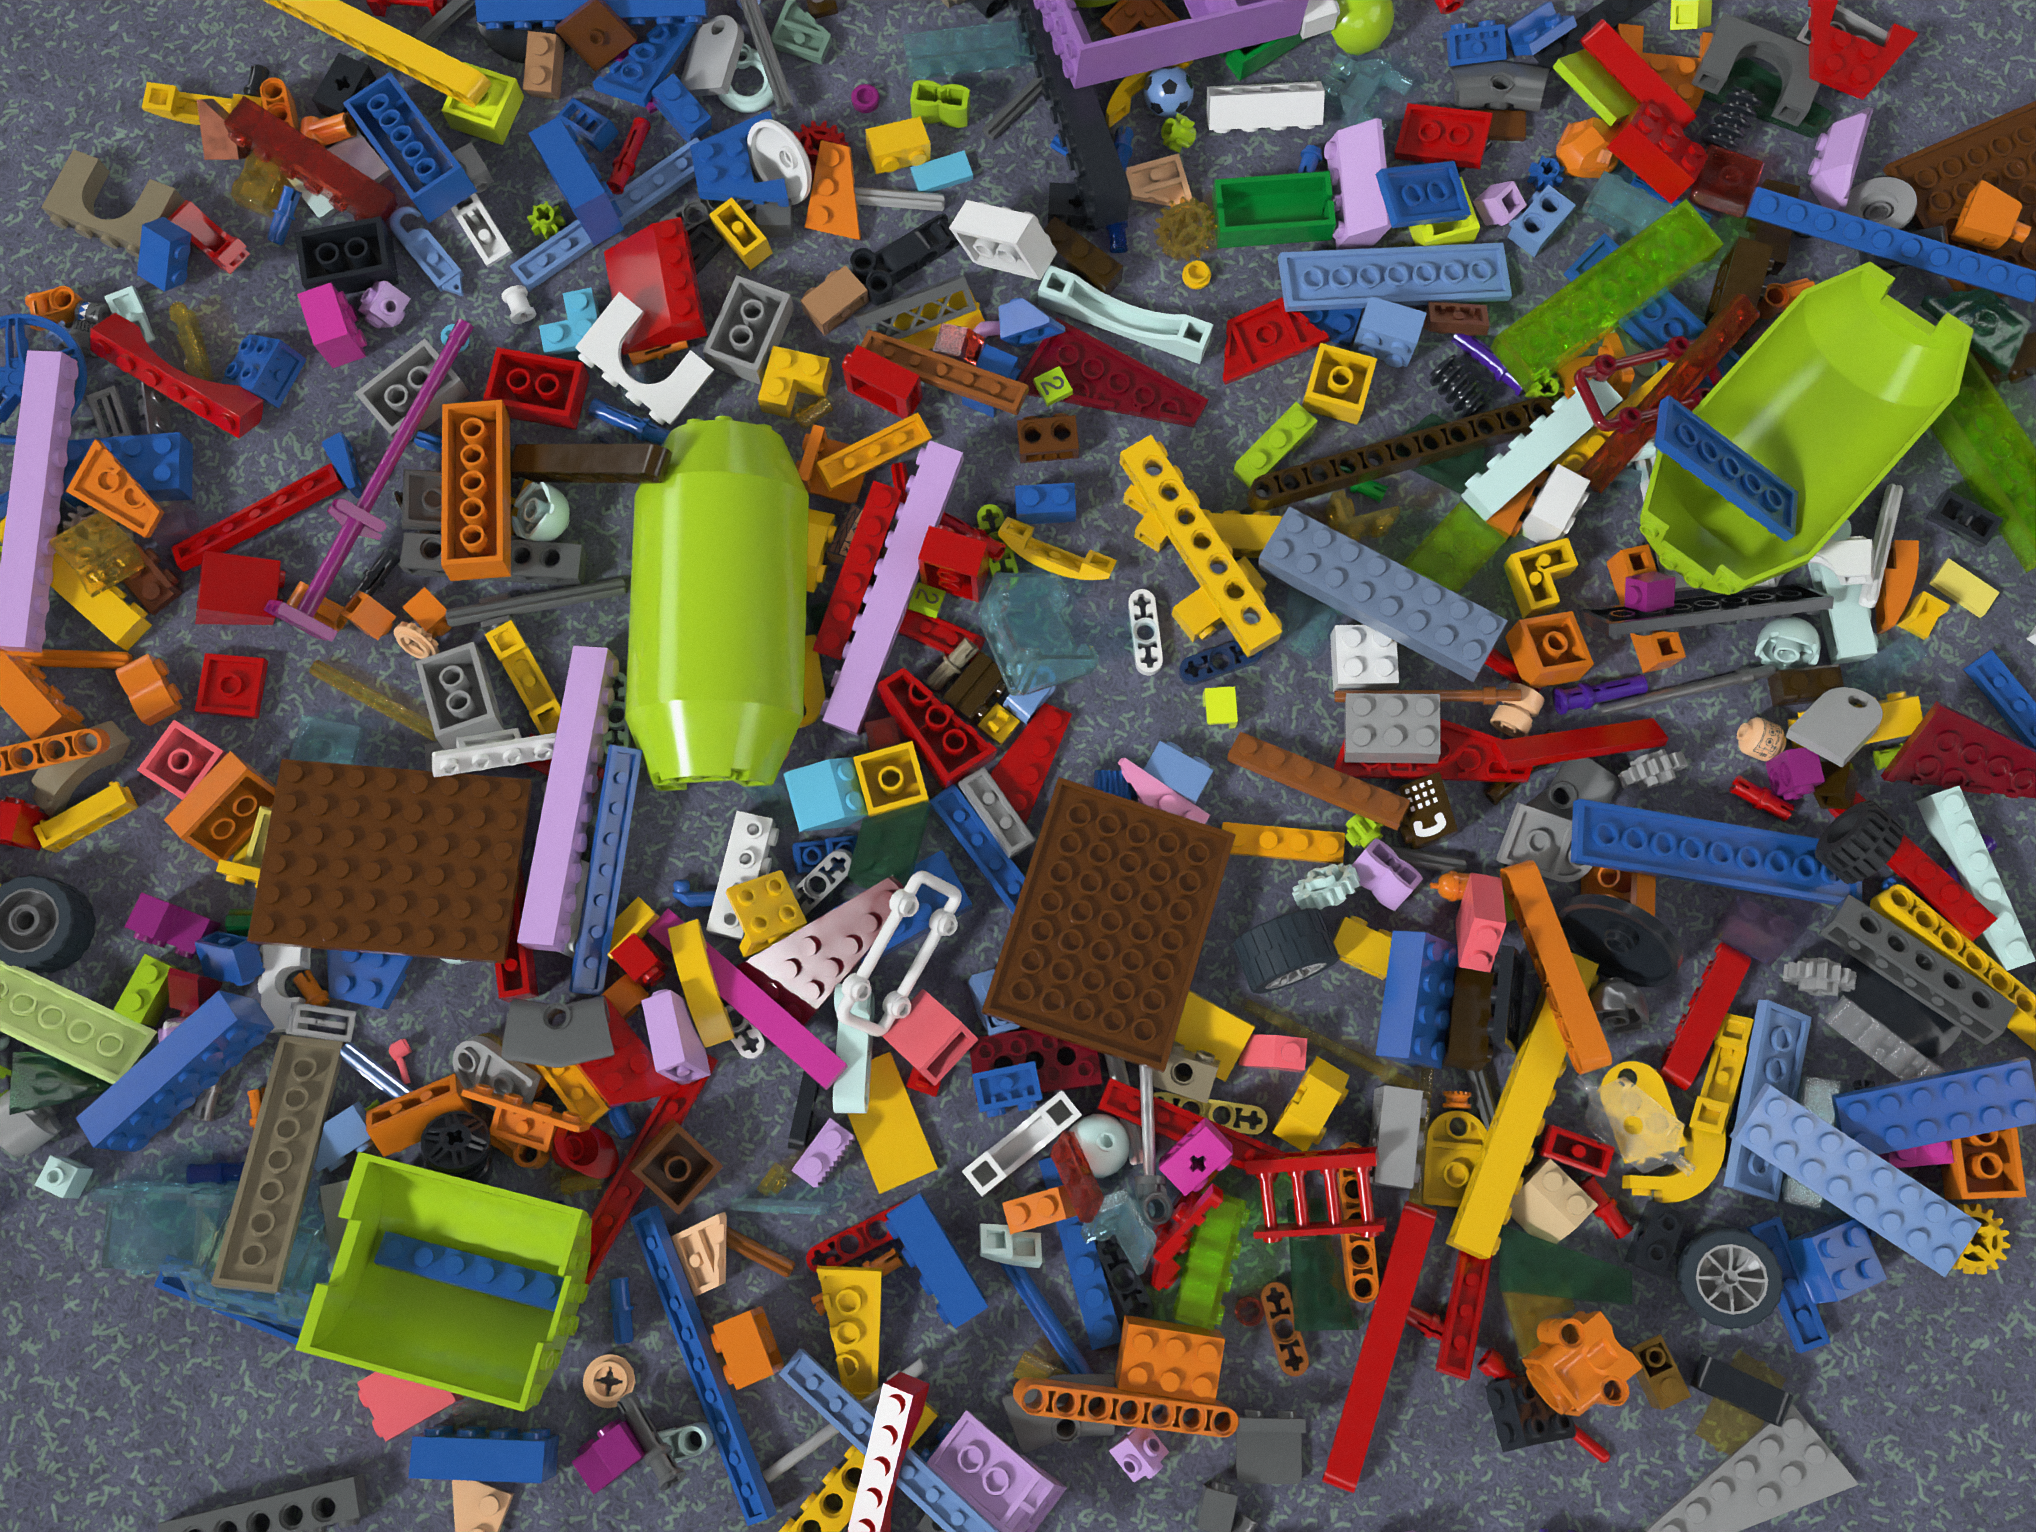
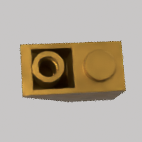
M1661 1334L1630 1347L1631 1352L1643 1367L1636 1373V1376L1651 1407L1664 1410L1691 1397Z

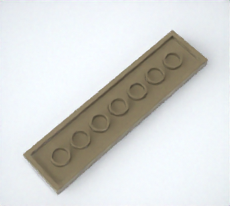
M280 1035L211 1285L214 1287L281 1294L315 1165L324 1123L327 1119L342 1062L340 1051L345 1045L342 1041Z

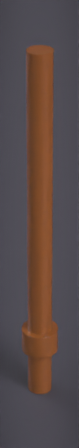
M1483 686V689L1334 691L1335 702H1345L1346 693L1440 694V702H1483V705H1496V702L1521 701V689H1496V686Z

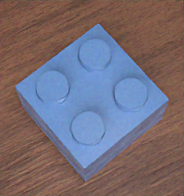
M1369 296L1351 351L1384 360L1391 367H1407L1417 346L1427 313Z

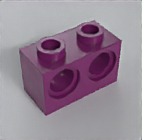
M1805 747L1785 750L1765 762L1772 794L1777 797H1784V801L1802 799L1803 795L1815 792L1814 787L1825 782L1819 755Z

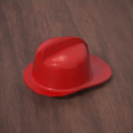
M592 1125L589 1127V1130L579 1133L561 1127L556 1129L551 1154L555 1163L561 1168L576 1170L595 1179L607 1178L615 1172L619 1164V1155L612 1137Z

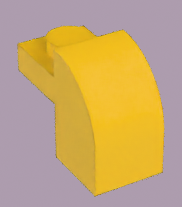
M1131 484L1124 493L1123 502L1144 516L1135 528L1134 537L1159 553L1169 538L1136 487ZM1165 492L1162 493L1164 498L1171 500Z

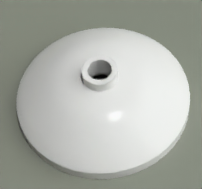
M764 119L755 123L748 134L747 148L752 168L758 180L764 182L784 178L787 196L791 198L792 205L802 202L807 198L812 182L811 165L803 145L789 128L777 121Z

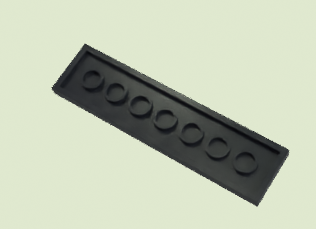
M1790 584L1742 590L1730 595L1715 593L1675 598L1674 607L1651 612L1625 607V604L1580 610L1579 622L1591 627L1592 631L1605 634L1606 638L1622 639L1625 637V634L1630 633L1647 636L1652 635L1655 630L1679 632L1681 627L1687 626L1704 629L1708 628L1709 624L1712 623L1735 625L1737 620L1744 619L1751 622H1761L1765 620V617L1769 616L1791 618L1793 613L1817 615L1820 614V610L1833 609L1834 597L1802 584Z

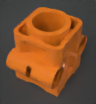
M1578 1311L1570 1318H1547L1541 1321L1537 1328V1337L1541 1344L1522 1359L1527 1368L1526 1373L1531 1384L1544 1401L1557 1413L1572 1416H1581L1594 1404L1608 1406L1624 1404L1630 1393L1626 1381L1643 1368L1633 1353L1623 1348L1617 1342L1611 1324L1601 1311H1593L1591 1313Z

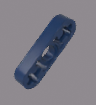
M1235 640L1185 658L1181 662L1179 676L1184 683L1197 685L1255 665L1261 659L1263 650L1254 654L1253 658H1248L1246 654L1241 655L1237 659L1239 663L1235 664V656L1230 649L1234 648L1235 654L1243 652ZM1217 654H1224L1229 659V665L1224 669H1219L1214 666L1212 658ZM1204 658H1207V666L1212 672L1208 674L1207 668L1201 669L1195 678H1193L1192 674L1185 673L1188 670V664H1193L1194 668L1203 666Z

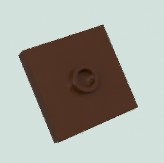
M588 0L555 27V31L595 72L637 41V35L604 0Z

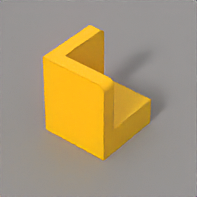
M1923 591L1909 601L1897 626L1925 640L1928 638L1938 617L1948 612L1950 605Z

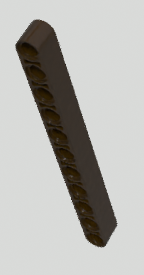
M1536 397L1261 475L1252 482L1247 494V503L1255 511H1267L1512 441L1521 433L1526 437L1533 431L1529 426L1538 419L1533 412L1540 415L1544 414L1548 418L1554 412L1551 408L1554 404L1548 398ZM1506 420H1511L1515 426H1511ZM1478 427L1486 429L1488 434L1482 433ZM1451 435L1458 436L1461 442L1455 441ZM1423 443L1431 444L1434 450L1428 449ZM1396 451L1404 452L1407 457H1400ZM1368 458L1377 460L1379 465L1371 464ZM1340 466L1348 467L1352 473H1345L1341 470ZM1312 474L1321 475L1324 481H1317ZM1284 482L1293 483L1297 489H1289L1285 486ZM1256 490H1264L1269 497L1259 496Z

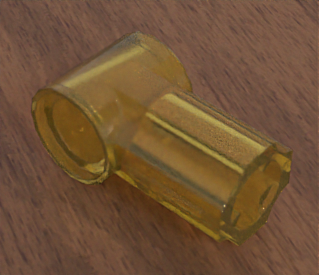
M1024 1350L1012 1376L1019 1380L1025 1377L1046 1379L1051 1376L1070 1373Z

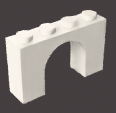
M619 292L575 347L581 352L578 358L590 368L597 365L604 371L602 377L612 386L616 387L620 384L628 390L625 396L637 406L644 403L651 409L649 415L659 424L663 425L667 422L672 425L715 370L690 350L673 373L665 380L655 384H644L634 380L624 369L621 360V348L625 338L645 312Z

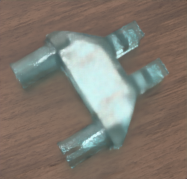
M1337 53L1331 65L1333 66L1329 73L1346 83L1326 74L1323 75L1320 81L1325 90L1324 99L1336 105L1343 126L1347 128L1375 119L1366 113V108L1380 86L1383 87L1385 85L1406 97L1414 83V79L1394 70L1391 65L1392 63L1385 59L1357 62ZM1382 122V128L1384 133L1387 127V123Z

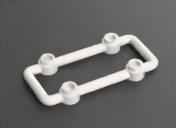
M919 871L911 876L904 889H899L892 895L889 903L892 911L858 972L850 974L842 984L844 996L837 1008V1018L841 1023L879 1037L889 1031L895 1019H902L908 1016L911 1011V1003L908 996L941 937L952 935L958 927L954 914L961 903L962 895L956 886L929 872ZM921 884L948 896L949 899L944 908L937 909L931 915L929 920L931 931L898 990L890 992L885 997L882 1004L885 1013L880 1022L876 1024L850 1013L855 1001H865L870 996L872 989L868 978L903 917H911L918 911L919 902L915 895Z

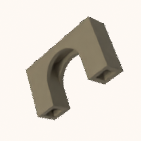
M73 149L41 208L50 216L49 220L54 225L66 229L68 226L75 228L78 234L88 239L96 236L101 238L100 241L114 249H117L118 246L124 247L129 254L139 258L142 224L161 217L167 219L185 201L175 188L149 179L131 211L116 219L97 218L94 214L95 199L110 171L98 158Z

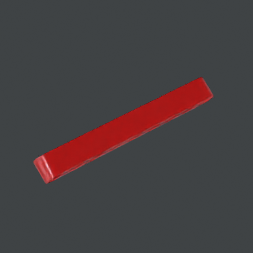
M1407 1200L1401 1213L1380 1283L1379 1293L1375 1300L1331 1447L1327 1468L1322 1478L1323 1483L1353 1494L1359 1480L1437 1216V1210Z

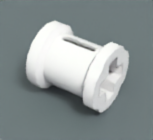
M522 285L507 288L501 296L503 301L508 303L511 311L510 319L514 324H522L536 316L535 309L530 307L526 297L528 291Z

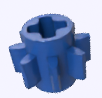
M1542 155L1538 164L1535 162L1531 163L1528 169L1531 174L1527 179V183H1533L1536 187L1535 192L1544 190L1548 184L1551 187H1560L1563 181L1561 175L1565 168L1559 165L1556 157L1545 158Z

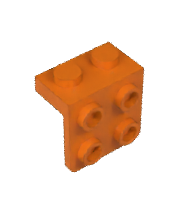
M814 424L811 433H806L803 440L802 450L805 452L802 461L797 460L795 465L807 492L847 504L857 503L866 473L829 491L815 466L818 461L851 444L828 439L825 427Z

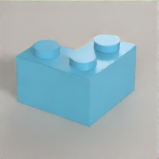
M591 287L563 293L568 320L539 326L543 350L546 356L572 361L580 360L578 355L581 352L575 347L601 315L598 300Z

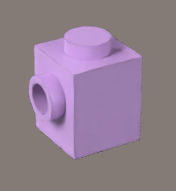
M1514 181L1490 185L1473 201L1486 226L1495 224L1503 226L1509 223L1527 205Z

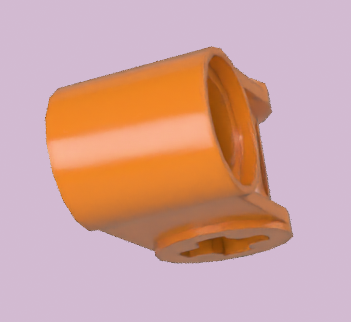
M59 286L47 291L27 295L25 297V304L29 307L31 315L44 317L56 324L63 320L66 324L74 321L77 304L85 300L70 287ZM29 325L34 330H47L38 326Z

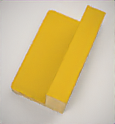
M639 896L614 921L610 952L607 955L615 962L617 961L610 953L633 932L643 938L648 933L647 930L660 917Z

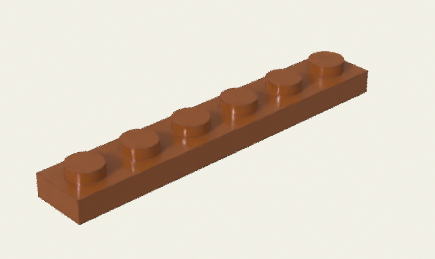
M868 329L861 344L862 347L920 375L921 382L1014 415H1018L1029 392L1027 384Z
M1243 732L1239 733L1227 756L1228 762L1394 830H1398L1410 805L1409 799Z

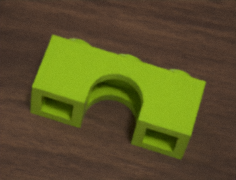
M1295 402L1236 461L1233 474L1250 489L1255 478L1275 472V469L1285 456L1291 451L1294 453L1314 433L1318 420L1300 404Z

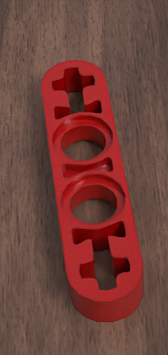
M899 1204L813 1246L806 1256L807 1266L811 1271L817 1273V1267L821 1265H814L812 1262L816 1257L815 1251L820 1249L821 1253L829 1252L832 1250L829 1243L835 1241L836 1251L842 1257V1260L836 1262V1257L832 1256L826 1260L827 1266H840L892 1240L893 1237L889 1231L883 1239L879 1240L873 1238L869 1230L874 1221L886 1222L888 1220L886 1217L888 1211ZM846 1235H854L858 1239L859 1248L855 1253L847 1254L842 1250L841 1241Z

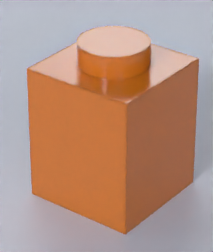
M425 587L402 607L427 633L432 634L433 639L437 636L445 635L452 628L446 620L445 613L447 609Z
M359 590L340 612L343 617L376 640H379L381 636L386 635L391 630L392 622L396 618L394 614L371 596Z

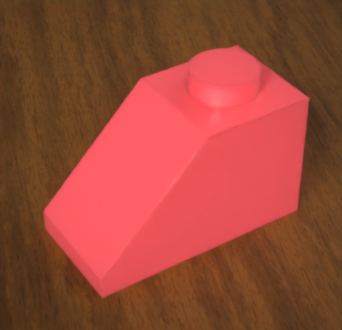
M1251 1034L1239 1056L1238 1066L1301 1073L1305 1070L1308 1038Z

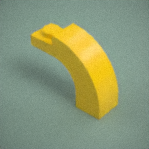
M1692 1127L1684 1128V1136L1688 1145L1685 1146L1681 1163L1673 1172L1662 1177L1623 1175L1622 1188L1632 1189V1195L1652 1196V1190H1654V1202L1659 1203L1680 1202L1697 1195L1714 1180L1721 1168L1726 1147V1129L1723 1135Z

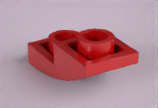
M1191 1231L1186 1234L1188 1239L1164 1265L1158 1260L1155 1261L1150 1284L1158 1291L1163 1287L1168 1289L1178 1279L1179 1275L1177 1272L1181 1267L1172 1258L1175 1255L1181 1256L1190 1247L1192 1242L1189 1239L1194 1235Z

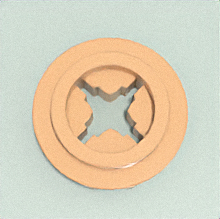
M402 621L394 629V636L398 644L410 655L424 659L440 652L438 642L432 639V634L424 631L423 627L419 628L415 623Z
M615 1354L602 1355L593 1360L587 1367L583 1378L586 1396L592 1403L602 1408L617 1407L619 1399L631 1393L636 1384L634 1368L631 1367L626 1358ZM612 1367L613 1377L623 1381L613 1385L608 1395L607 1384L596 1380L608 1376Z

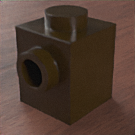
M1820 761L1825 782L1814 787L1815 792H1813L1820 808L1848 809L1852 807L1859 779L1852 763L1847 762L1843 767H1840L1831 761Z

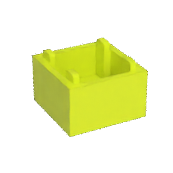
M463 62L484 74L492 85L475 108L469 107L448 96L441 111L451 129L503 145L524 99L517 79Z
M1460 177L1471 215L1466 220L1408 226L1415 246L1474 243L1480 230V225L1462 177Z

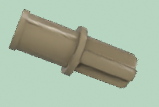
M965 637L954 651L943 657L944 661L927 678L928 684L935 690H941L956 673L960 674L965 664L979 652L978 647Z

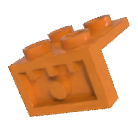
M1617 332L1605 334L1603 344L1598 349V355L1555 360L1554 369L1562 388L1565 389L1564 393L1568 399L1576 393L1572 388L1575 386L1574 374L1579 368L1590 365L1599 355L1608 354L1614 357V359L1627 356ZM1632 367L1615 371L1607 380L1623 400L1628 398L1635 372Z

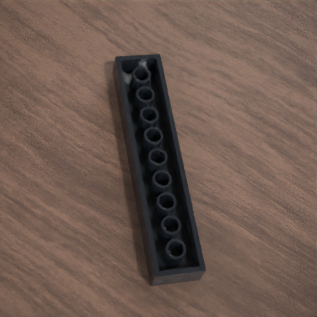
M1010 0L1013 11L1018 10L1019 12L1017 19L1021 33L1026 32L1027 38L1025 42L1028 54L1035 57L1036 61H1033L1036 77H1042L1043 79L1041 87L1045 101L1050 100L1052 105L1050 107L1052 122L1059 125L1058 138L1062 148H1067L1066 160L1069 170H1075L1077 177L1074 178L1077 193L1078 195H1084L1083 208L1086 218L1092 219L1095 229L1128 220L1129 184L1093 85L1074 89L1070 78L1065 77L1062 66L1063 61L1060 55H1056L1054 52L1053 38L1050 32L1045 31L1043 15L1040 9L1037 10L1035 8L1033 0Z

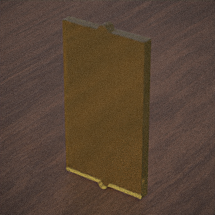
M1738 1350L1730 1365L1779 1389L1782 1388L1786 1378L1768 1368L1765 1361L1759 1362L1741 1350ZM1713 1397L1694 1434L1715 1446V1451H1723L1731 1455L1762 1427L1764 1420Z

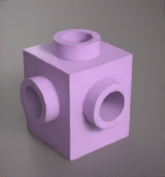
M375 281L372 288H368L363 293L360 299L362 304L358 311L366 316L365 321L375 328L394 327L404 318L405 312L403 310L411 298L388 281Z
M1133 1427L1126 1432L1109 1450L1133 1482H1136L1143 1476H1146L1148 1479L1155 1476L1163 1468L1161 1461L1169 1453L1151 1429Z

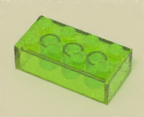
M1460 501L1401 565L1459 594L1500 550L1506 539Z
M1223 1194V1202L1217 1209L1212 1206L1205 1214L1207 1219L1200 1227L1195 1224L1194 1235L1191 1239L1192 1243L1188 1250L1171 1317L1175 1320L1214 1331L1215 1324L1221 1325L1225 1312V1306L1221 1304L1223 1292L1229 1293L1234 1273L1229 1272L1231 1261L1238 1260L1242 1241L1237 1240L1240 1228H1246L1249 1220L1250 1209L1246 1208L1247 1201Z

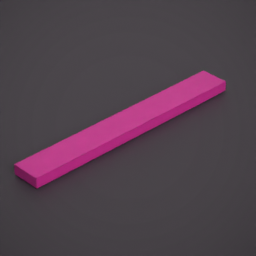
M668 908L647 932L673 954L668 928L685 922ZM706 942L708 948L706 952L720 997L825 1090H828L847 1069L848 1065Z

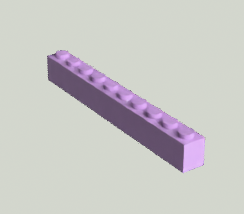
M27 350L0 562V649L6 651L42 653V646L46 639L45 621L46 614L50 608L48 597L50 584L53 581V557L57 550L56 532L61 518L59 508L61 496L64 492V468L68 462L66 453L67 443L71 435L70 419L71 411L75 404V380L78 377V361L63 352Z
M930 440L927 447H921L916 464L920 466L916 476L911 475L908 480L905 492L909 494L905 504L901 502L896 511L895 519L898 520L895 531L890 530L886 537L884 547L888 549L884 559L879 558L875 566L874 575L877 578L874 586H868L865 592L863 603H866L863 615L858 613L855 618L852 630L856 631L852 643L847 641L841 658L845 659L842 670L837 669L833 676L831 687H834L831 699L826 697L821 707L820 715L824 716L822 721L829 726L857 736L860 734L920 576L918 556L929 525L937 527L940 524L964 461L963 452Z
M573 646L517 940V943L528 949L564 952L565 944L570 940V916L575 911L577 902L575 889L577 882L580 881L582 876L581 856L582 852H585L587 848V823L591 821L593 816L591 801L593 793L598 788V777L596 775L598 763L602 762L604 754L602 741L604 734L607 733L609 728L608 708L614 700L612 686L614 677L619 672L618 658L608 648Z

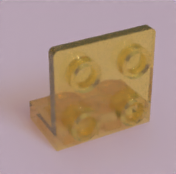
M1340 490L1332 493L1324 514L1330 528L1359 542L1361 537L1371 535L1372 538H1379L1387 535L1401 511L1399 505L1353 517L1355 515L1354 504L1351 498L1347 499L1345 491Z
M102 512L94 514L49 540L51 547L76 571L85 591L92 598L146 567L135 543Z

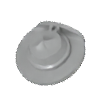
M1893 177L1874 178L1862 182L1850 190L1847 206L1843 213L1900 230L1913 218L1917 209V197L1914 189L1901 179Z

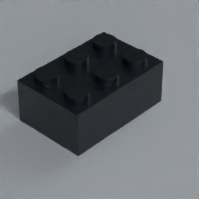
M381 216L295 232L301 281L306 291L328 283H332L338 292L343 291L344 294L366 291L368 288H372L375 281H388L392 285L399 284L392 233Z

